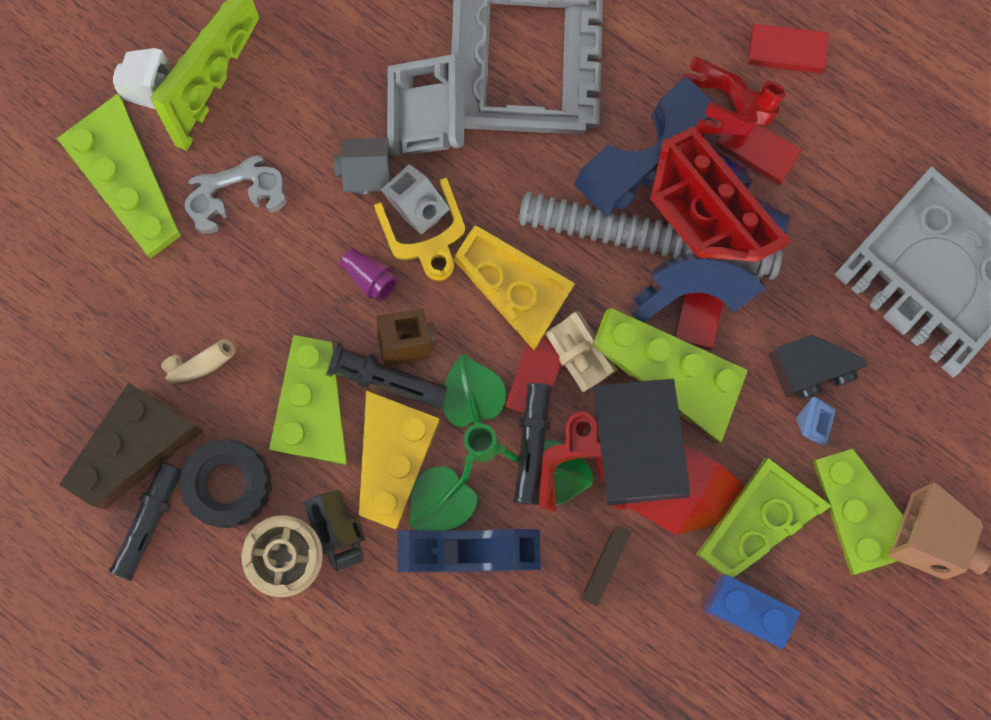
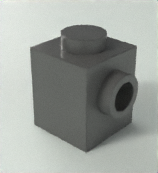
M389 138L342 139L341 154H334L335 178H342L343 192H355L362 195L370 194L374 191H381L391 181Z

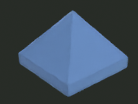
M812 397L796 417L802 435L819 445L826 446L836 411L835 408L819 398Z

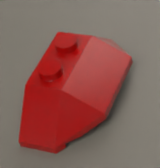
M695 126L663 141L650 199L697 257L758 262L790 244L791 240Z
M684 444L690 486V498L626 504L631 510L674 535L718 524L745 486L719 463ZM596 458L599 473L605 489L602 459Z

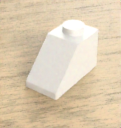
M151 48L126 52L123 63H119L115 69L113 76L114 88L124 101L155 109L150 97L173 68L160 49Z

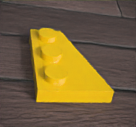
M476 225L459 248L454 259L456 264L534 351L575 285L572 281Z
M366 390L359 516L392 529H398L412 489L439 425V418Z

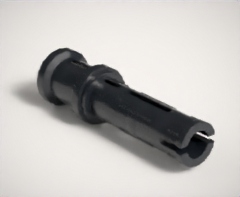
M340 342L336 344L326 372V376L329 377L335 374L355 381L360 388H368L370 384L402 397L435 407L437 410H440L448 387L378 363V358L374 354L369 353L365 356L345 349L343 343Z

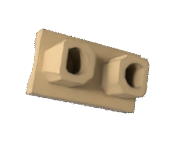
M580 311L574 312L563 322L545 333L560 356L558 360L562 366L567 367L583 393L617 371L613 362L592 346L596 336Z

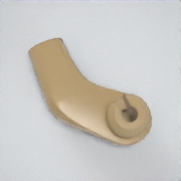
M222 339L185 363L182 362L179 355L174 354L162 362L161 368L167 373L165 379L169 383L187 382L215 371L235 354L236 350L232 342Z

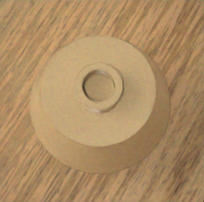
M286 515L273 516L257 524L246 537L241 555L242 567L249 582L260 592L273 597H289L307 589L318 576L323 559L322 545L313 528L301 519Z

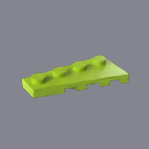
M226 0L150 97L176 147L186 151L189 149L193 138L189 136L190 131L196 121L203 123L210 110L205 106L214 88L221 90L227 79L226 74L230 58L238 59L260 17L253 0Z
M119 93L57 138L150 259L181 236L166 198L154 175L155 173L142 147L135 126L129 117L126 105Z
M613 308L606 309L592 346L631 377L637 378L640 382L674 378L679 415L689 423H694L714 443H722L748 370Z

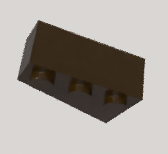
M128 383L59 485L91 506L106 509L143 480L144 476L158 466L160 461H167L174 455L175 451L192 438L195 439L203 430Z

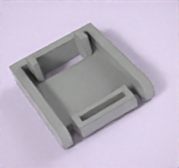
M452 54L388 66L387 138H389L390 156L399 157L402 154L413 155L446 150L450 148V145L453 148L463 147L464 60L458 55ZM435 73V77L443 82L414 88V76Z

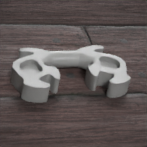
M261 155L246 159L236 167L219 173L197 175L189 180L191 187L197 189L187 197L185 210L195 222V228L198 232L211 234L219 231V226L212 222L211 219L217 214L227 218V210L221 199L213 198V195L220 188L244 180L253 182V185L248 188V195L254 206L259 207L260 199H270L266 207L269 212H276L285 206L287 202L284 195V180L281 173L271 167H259L265 164V160Z

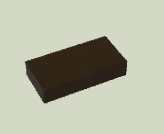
M618 525L613 528L580 598L581 600L593 606H598L632 532Z

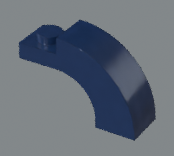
M688 253L671 258L652 269V277L658 285L653 287L651 284H648L632 298L635 303L631 307V314L635 319L645 323L677 297L694 292L711 294L721 299L734 313L763 291L765 285L763 280L753 270L737 260L697 257L694 253Z

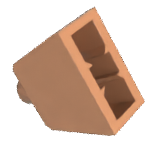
M935 482L911 494L888 556L941 579H949L966 572L968 569L980 575L991 564V554L977 546L983 529L982 521Z

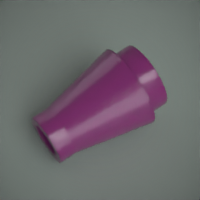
M355 248L349 249L340 261V266L347 271L369 299L375 298L377 301H383L392 293L397 285L398 277L393 274L394 270L392 267L360 253Z

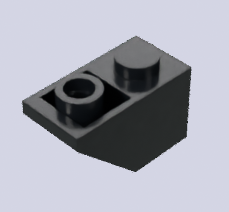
M810 335L777 347L768 354L785 397L797 394L799 400L822 392L820 385L834 380L837 387L858 379L856 372L867 366L865 358L815 335Z

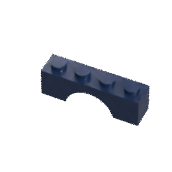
M685 76L660 99L651 115L657 131V143L654 146L641 151H625L608 144L582 167L574 186L606 217L617 207L624 211L637 198L638 193L636 190L640 186L645 184L647 187H650L654 183L663 141L693 126L696 127L700 119L712 120V118L706 116L705 111L713 101Z

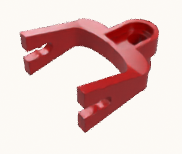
M697 56L694 57L689 65L690 69L700 74L704 73V75L697 76L696 74L685 73L682 77L683 79L687 76L698 88L721 89L729 96L735 107L736 113L711 102L705 111L706 116L720 121L713 122L700 119L695 128L701 134L748 136L756 124L770 125L779 112L778 105L786 96L785 89L774 81H766L759 93L749 91L745 82L737 74L728 72Z
M587 412L573 414L566 423V444L552 446L545 450L542 455L539 507L548 512H556L555 468L562 462L577 458L601 459L597 419ZM590 424L591 432L583 437L582 432L584 428ZM626 504L611 505L616 507L617 510H627Z

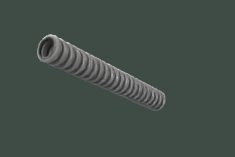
M527 191L523 196L518 220L520 225L525 226L526 222L532 223V228H537L538 225L544 226L543 230L549 231V228H554L555 233L559 234L563 230L567 231L568 236L577 233L579 238L584 239L585 235L591 236V241H596L597 238L603 239L602 243L605 244L608 241H614V246L619 247L620 243L626 244L627 249H631L632 246L638 247V251L643 252L644 248L650 249V254H655L656 251H659L661 256L667 257L668 254H673L674 258L679 255L694 253L670 223L663 225L662 220L657 219L656 223L650 222L649 217L640 220L638 215L634 214L632 218L626 217V212H621V215H617L615 210L606 217L598 208L597 210L591 209L590 204L581 207L579 202L575 201L571 205L567 204V199H562V202L556 201V197L553 196L550 197V200L544 199V194H539L538 197L532 196L530 191ZM781 249L758 262L737 261L748 266L760 278L764 274L768 275L769 280H774L778 276L781 267L783 251Z

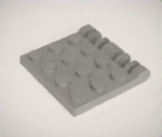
M931 166L834 275L846 285L864 264L868 265L870 268L851 288L857 295L871 284V280L877 274L882 277L888 285L872 298L870 306L877 311L897 290L901 296L886 311L883 318L904 335L923 314L926 315L929 320L922 325L910 340L916 346L923 344L936 326L948 334L932 349L929 357L935 362L939 361L957 342L960 346L941 365V368L954 378L991 338V216Z

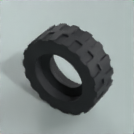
M232 439L212 440L205 446H199L196 452L187 458L185 468L181 470L180 476H182L181 483H179V489L183 494L182 501L184 505L188 506L189 512L194 517L200 519L201 522L219 528H236V526H244L250 523L249 520L254 517L257 518L262 513L261 509L264 505L267 506L269 492H272V484L270 483V477L272 476L270 469L265 464L264 458L250 446ZM231 464L243 472L246 481L245 490L236 501L227 504L219 503L209 495L207 479L211 471L216 467Z

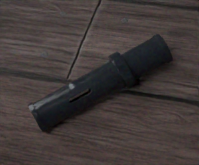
M527 383L524 418H520L519 427L523 429L513 502L538 505L546 431L550 430L551 422L547 421L552 386L541 383Z
M160 461V466L147 493L142 492L139 498L142 501L140 508L112 566L108 570L112 574L129 581L133 580L134 574L163 513L169 512L171 504L168 502L181 477V469L163 461Z

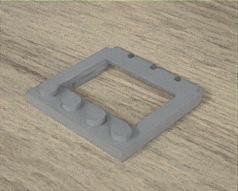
M453 0L451 55L456 54L464 60V129L584 135L586 128L600 127L601 100L598 98H587V95L596 96L601 94L602 64L588 60L602 58V27L589 24H600L603 22V0ZM490 4L565 8L562 111L545 110V107L506 105V108L487 107Z

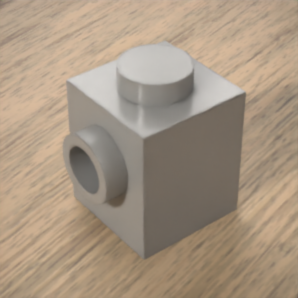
M410 164L381 189L404 221L421 235L428 228L436 225L440 218L450 210L428 178Z

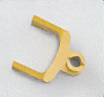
M447 177L439 180V187L446 204L450 208L449 211L453 223L446 231L429 240L415 244H401L397 242L382 203L374 205L394 258L402 261L419 258L425 275L435 282L445 281L452 275L454 260L448 246L459 241L465 233V225ZM441 258L446 262V266L442 271L432 267L431 263L434 259Z

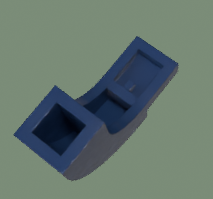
M397 530L398 572L441 573L541 570L540 530Z

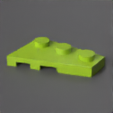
M293 335L269 447L270 451L348 466L338 393V379L335 374L332 377L326 376L334 352L332 342Z
M854 449L812 461L825 501L831 505L828 510L850 575H856L897 562L898 560L888 555L903 515Z
M765 458L696 555L722 575H729L734 578L770 552L772 547L787 536L796 533L805 523L816 515L822 514L831 505L772 460Z

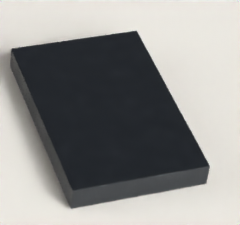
M674 378L594 386L607 505L690 498V486Z

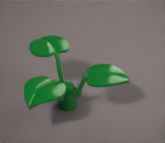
M464 354L457 359L446 378L444 385L448 387L442 408L447 419L456 427H467L474 423V425L467 429L464 435V445L469 454L465 457L466 462L460 479L452 469L441 466L430 468L418 477L411 493L409 519L410 527L415 530L450 531L462 526L473 516L478 498L475 491L464 484L469 479L475 460L489 462L498 454H502L518 464L519 456L508 450L504 445H501L494 430L482 422V420H492L502 412L507 398L506 388L499 376L492 370ZM545 440L544 452L552 446L564 443L555 440ZM583 458L562 462L555 468L556 506L570 501L592 486L593 476ZM539 487L538 501H539V499H540V487Z

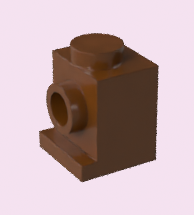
M424 309L377 316L376 336L384 365L391 367L393 363L430 358L431 346L437 345V338L433 322L427 323Z

